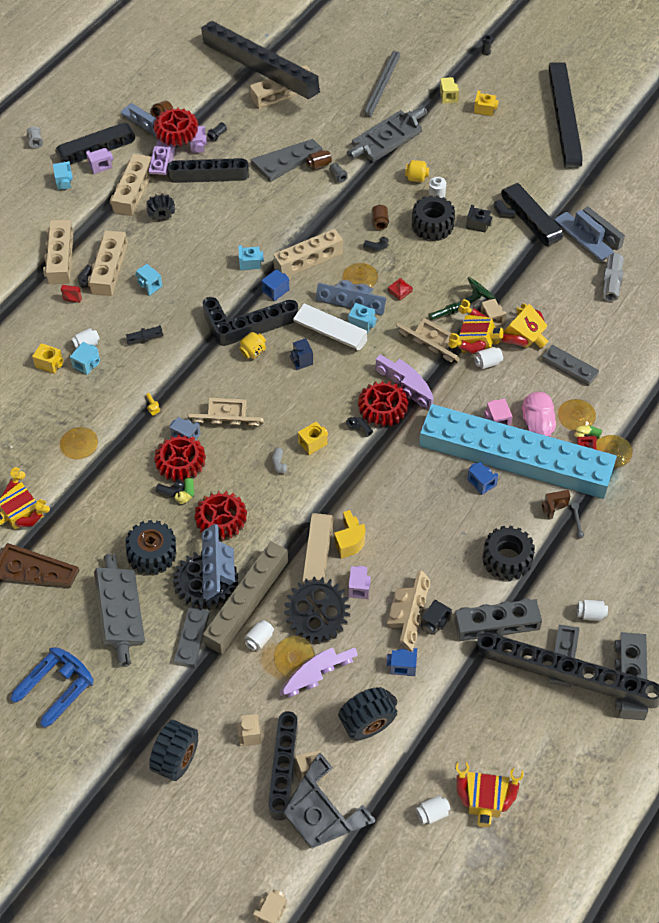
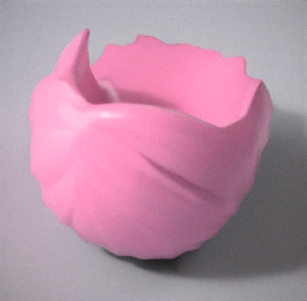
M539 391L528 394L524 398L521 407L523 419L528 426V430L551 437V433L555 431L556 426L554 405L551 397Z

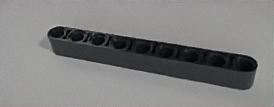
M550 62L548 70L564 167H582L583 155L566 62Z
M485 632L478 637L479 653L486 659L643 707L654 709L659 706V684L493 633ZM485 644H492L490 647L483 646ZM507 649L511 650L510 653H504L503 651ZM528 655V656H531L532 658H530V659H524L523 657ZM544 662H551L552 664L549 665V666H546V665H544L543 663H544ZM571 668L573 670L570 672H566L563 669ZM591 674L593 675V677L586 678L584 677V675ZM612 680L615 683L609 685L606 684L605 681ZM631 686L634 687L635 690L628 691L626 688ZM648 693H654V694H656L657 696H656V697H649L647 694H648Z

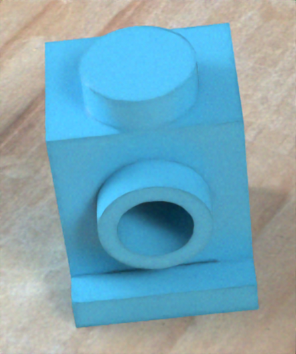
M70 162L53 164L58 190L71 188L70 181H73Z
M239 245L240 270L261 269V262H264L263 251H260L259 247L242 248V245Z
M148 264L136 271L135 276L138 278V284L142 288H146L149 296L163 286L161 275Z

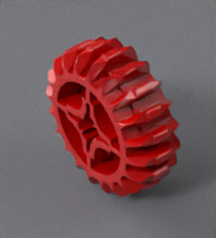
M171 107V110L165 109L164 113L160 112V115L156 116L154 133L162 144L166 143L167 146L173 145V147L179 145L181 147V144L187 145L188 141L192 142L193 138H196L198 121L190 110L186 111L185 108L180 110L179 107L173 109Z
M382 380L378 384L375 381L373 386L368 384L367 388H363L362 393L359 395V413L364 420L368 419L369 424L374 422L375 426L382 424L383 428L385 424L392 426L393 422L398 424L399 419H403L404 414L407 412V395L403 393L402 388H398L397 383L391 385L390 381L386 384ZM396 402L397 405H396V407L393 408V407H392V406H393V403Z
M179 434L176 438L170 436V440L164 439V444H159L158 449L155 450L154 462L156 463V469L161 476H165L166 480L171 478L175 482L177 479L183 481V479L190 478L191 476L196 478L197 473H201L202 467H205L206 454L204 447L201 446L199 440L195 441L194 437L188 439L186 436L181 437Z
M218 490L217 494L214 495L210 492V497L204 496L203 501H198V507H195L194 519L196 527L200 529L201 534L205 529L216 524L218 525V537H221L224 541L226 536L231 539L232 534L238 535L239 530H243L244 524L247 522V510L245 503L241 501L240 497H236L234 492L228 495L227 490L224 494H221ZM230 509L236 512L235 516L231 514ZM206 515L210 516L211 522L206 519Z

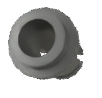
M337 162L330 165L329 170L335 175V179L338 182L347 180L346 170H343Z

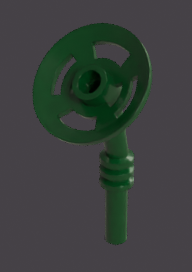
M468 276L467 280L473 291L471 292L472 295L465 298V300H468L471 304L481 297L489 300L496 299L485 287ZM462 301L446 305L443 309L429 313V319L434 320L445 315L450 316L458 313V308Z

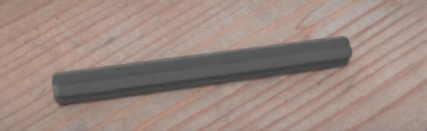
M394 50L391 53L364 109V116L371 117L400 58L399 51L396 52Z

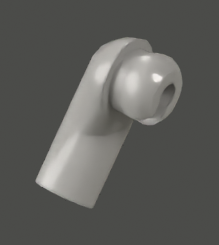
M279 447L274 449L272 463L277 474H285L287 472V464H281L283 449Z

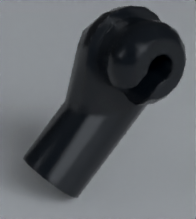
M501 200L494 202L493 207L499 216L514 218L515 209H508Z
M381 237L379 242L376 243L365 240L363 248L375 252L381 251L388 247L389 239Z
M88 264L78 275L79 285L83 288L88 287V278L92 273V267Z
M349 417L346 420V425L350 429L361 430L366 437L372 435L373 430L363 418Z
M176 480L174 485L170 487L158 484L155 492L167 497H174L176 493L184 491V482Z

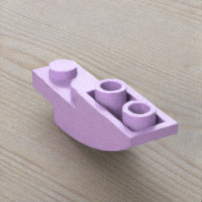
M157 140L152 154L149 174L166 175L168 173L167 164L173 160L175 152L173 145L167 146L166 143L162 144L160 140Z
M380 354L376 358L375 370L379 374L390 378L395 384L401 385L403 393H406L407 398L414 400L421 407L429 410L431 404H433L434 397L423 378L401 359L394 363Z
M332 647L312 657L287 679L279 691L280 696L287 694L289 698L300 693L298 689L306 686L307 690L318 686L317 681L323 679L321 670L325 674L334 670L333 665L341 663V666L352 663V658L358 656L356 649L352 648L336 655Z

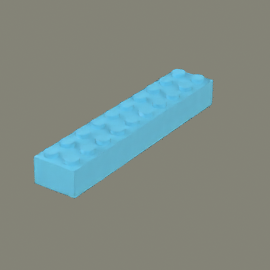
M431 404L420 432L419 446L473 462H481L487 466L602 499L605 498L617 457L613 454Z

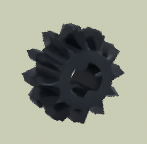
M155 194L154 197L151 196L146 201L147 214L152 220H166L167 217L171 218L172 214L175 213V203L169 194Z

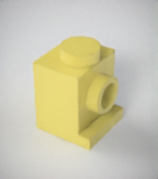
M453 77L441 78L440 80L442 104L458 102L459 88L454 83Z

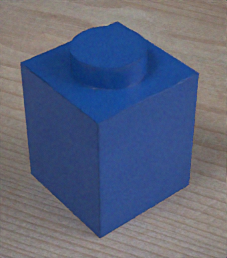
M276 269L262 280V292L273 301H276L290 290L288 276Z

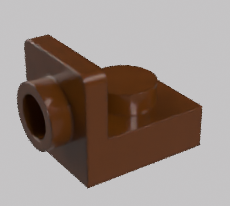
M569 490L547 493L545 495L542 509L544 513H547L548 519H553L555 508L563 509L569 505L571 497Z

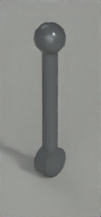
M572 503L571 510L574 511L578 531L576 536L583 538L584 532L581 531L578 515L579 504Z

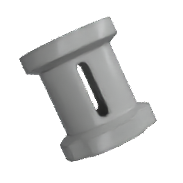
M38 127L28 128L26 134L29 138V146L40 148L43 145V139L40 137L41 130Z

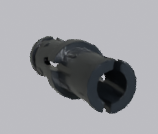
M161 325L149 329L141 328V331L126 334L128 345L142 341L148 342L149 339L164 336Z

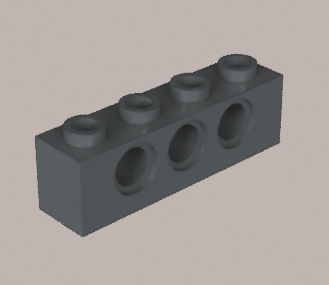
M527 598L511 603L505 601L497 605L484 604L475 608L463 607L455 611L454 618L459 642L478 639L485 632L502 636L540 630L542 624L537 599L530 600ZM513 614H519L522 617H516ZM493 617H500L502 620H495ZM473 620H480L481 623H475Z
M621 632L619 639L615 640L614 651L618 652V659H615V670L647 679L646 634ZM626 655H632L634 658H628ZM631 686L626 688L628 691L635 690V688ZM615 699V710H619V718L645 721L648 714L647 707Z

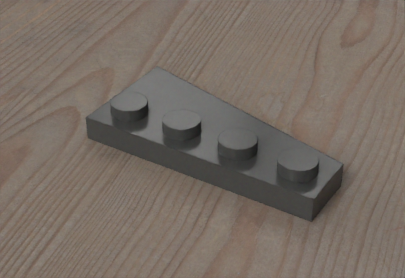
M310 139L252 158L251 164L272 182L305 163L308 154L321 151L323 148L315 140Z

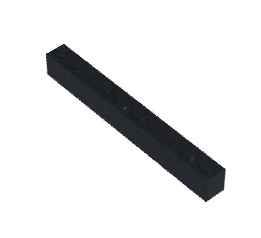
M210 21L201 27L203 43L308 100L320 93L318 75L214 21Z

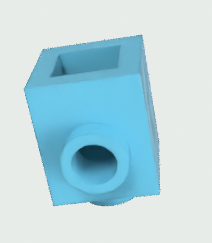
M355 303L348 315V323L366 330L367 334L371 327H375L377 322L375 309Z
M82 342L70 356L72 367L86 375L94 367H97L100 362L98 349L94 345H89L85 342Z

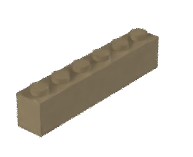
M272 541L269 542L203 633L205 646L223 655L288 563L287 549Z

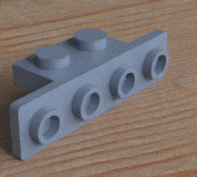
M130 103L121 111V115L156 136L154 133L155 117L133 103Z
M582 210L576 212L575 218L568 212H565L555 219L557 225L598 260L604 261L609 255L614 253L603 242L605 229Z
M342 280L336 286L318 283L316 300L349 308H353L355 303L375 309V313L381 315L384 314L386 297L374 295V288H370L366 284L356 285L352 284L351 281Z
M216 524L202 532L203 598L206 600L220 592V581L228 585L235 582L234 548L219 541L218 525Z

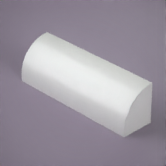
M303 304L293 319L297 324L356 350H360L367 342L366 330L307 304Z

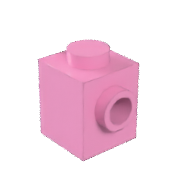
M500 399L488 402L486 411H484L485 419L511 426L512 414L506 400Z

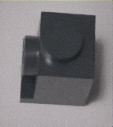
M471 204L467 215L466 228L486 233L487 227H491L493 216H490L491 211L474 208L475 205Z
M434 599L422 617L421 627L426 633L435 635L439 629L442 630L445 627L447 621H450L452 609Z

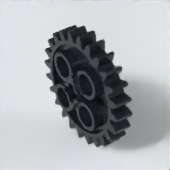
M202 551L201 555L193 552V558L187 555L186 562L180 560V566H176V572L173 573V587L175 588V594L178 593L179 600L184 599L185 605L191 602L192 608L199 605L200 610H202L204 605H207L208 610H210L213 604L216 608H219L218 603L225 604L226 598L229 599L238 586L237 567L234 566L235 582L228 585L220 581V592L208 600L204 599Z
M314 576L311 583L306 578L305 585L298 582L299 589H291L294 595H287L288 600L291 602L284 603L285 607L289 608V610L284 611V615L290 616L286 619V623H293L290 626V630L297 629L296 637L303 634V641L310 637L312 644L315 638H318L320 644L322 643V638H326L330 642V635L337 638L336 631H344L341 625H348L344 618L350 617V613L345 612V610L351 609V606L344 604L349 598L342 597L345 590L338 591V583L332 586V579L324 583V577L320 579V582H317ZM317 592L325 593L326 596L323 600H316L314 598ZM307 595L311 597L317 608L322 607L321 613L329 622L328 625L323 622L317 612L313 613L314 608L310 601L307 600ZM305 603L309 608L306 612H300L297 609L298 606ZM329 608H335L337 615L329 617L326 615V611ZM312 620H319L321 623L317 629H312L309 624Z

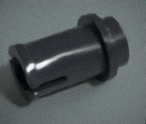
M489 34L481 38V53L485 56L491 54V45L494 41Z
M220 122L216 127L208 130L207 137L211 141H217L219 136L227 131V126Z

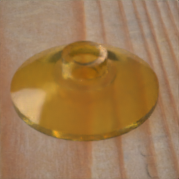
M355 263L345 269L343 280L351 281L352 284L356 285L366 284L372 288L377 283L378 273L369 264Z
M571 399L560 406L558 417L565 427L575 430L578 426H592L596 419V412L588 402L580 399Z
M86 427L70 429L62 436L60 441L63 454L71 459L87 458L95 452L98 446L97 435Z
M606 435L597 441L598 451L617 456L613 468L622 467L631 460L633 451L626 439L617 435Z
M290 636L280 641L276 646L274 663L282 675L290 677L302 664L314 657L315 653L312 645L306 639L299 636ZM291 653L296 657L294 661L289 659Z

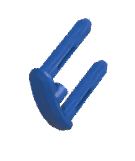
M58 647L49 648V654L12 691L10 697L14 703L21 701L58 661L65 664L58 671L65 679L68 680L74 672L77 673L79 678L42 716L40 725L44 728L52 725L87 686H93L94 682L90 672L78 658Z

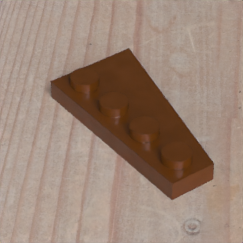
M6 543L0 554V580L71 587L80 571L77 566L10 543Z

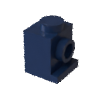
M306 338L293 342L290 358L296 370L313 365V351Z

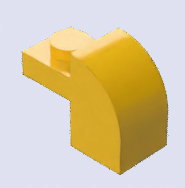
M351 510L343 512L345 530L334 533V543L341 559L357 554L365 544V524L359 525L357 517H353Z

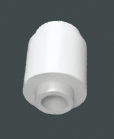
M441 177L432 178L429 183V195H433V197L437 195L440 198L445 197L446 180Z
M91 328L75 334V337L71 338L76 349L82 342L95 346L98 345L97 341L100 340L97 331H92Z
M492 347L478 351L474 359L477 367L480 366L481 369H485L502 362L503 354L499 347Z
M585 599L578 601V618L601 622L603 618H607L608 605H604V601Z
M265 620L257 622L244 637L245 645L252 651H260L273 636V626Z
M438 795L420 803V806L416 808L417 816L424 825L426 823L432 824L447 817L450 805L445 797L442 798Z

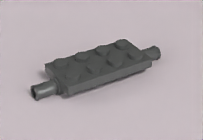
M421 105L412 112L408 111L407 113L400 110L352 139L354 147L347 150V156L353 160L357 156L364 154L372 162H375L422 132V127L417 123V119L427 114L426 108Z
M106 554L103 557L105 568L96 567L94 570L103 644H112L117 651L118 666L122 667L123 663V667L131 665L130 646L143 645L145 642L135 570L118 569L116 555L112 554L111 558V554Z

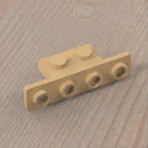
M425 318L422 319L415 332L399 322L396 323L399 329L398 332L403 336H412L414 342L421 346L423 343L429 346L428 349L435 354L438 352L442 353L443 358L451 363L453 360L457 363L460 361L457 355L447 350L451 334L449 331Z
M209 397L208 414L188 413V418L193 423H203L206 420L211 421V424H222L223 421L236 426L241 425V423H248V426L253 427L264 424V419L261 417H246L247 400Z
M423 571L417 572L414 587L396 589L387 625L390 628L403 627L400 642L409 651H413L417 641L419 625L421 624L422 613L426 605L428 589L430 588V579Z

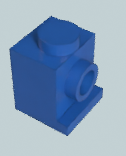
M479 462L469 467L467 480L483 495L497 486L498 474H492L489 467Z
M413 648V652L405 649L392 650V654L387 655V666L391 667L390 674L416 675L417 648Z

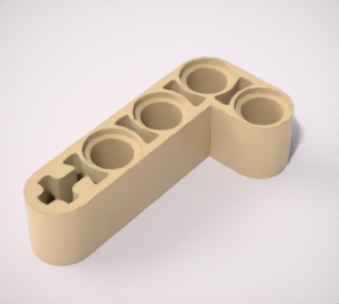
M312 513L302 585H305L306 578L311 583L314 576L317 582H320L322 577H324L325 581L330 537H332L334 525L333 515Z

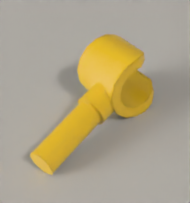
M147 393L146 396L150 402L147 409L154 416L160 412L159 404L153 400L150 393Z

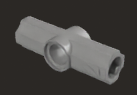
M614 252L609 255L607 260V268L605 269L603 279V298L606 302H613L618 300L624 272L622 271L624 257L620 253Z

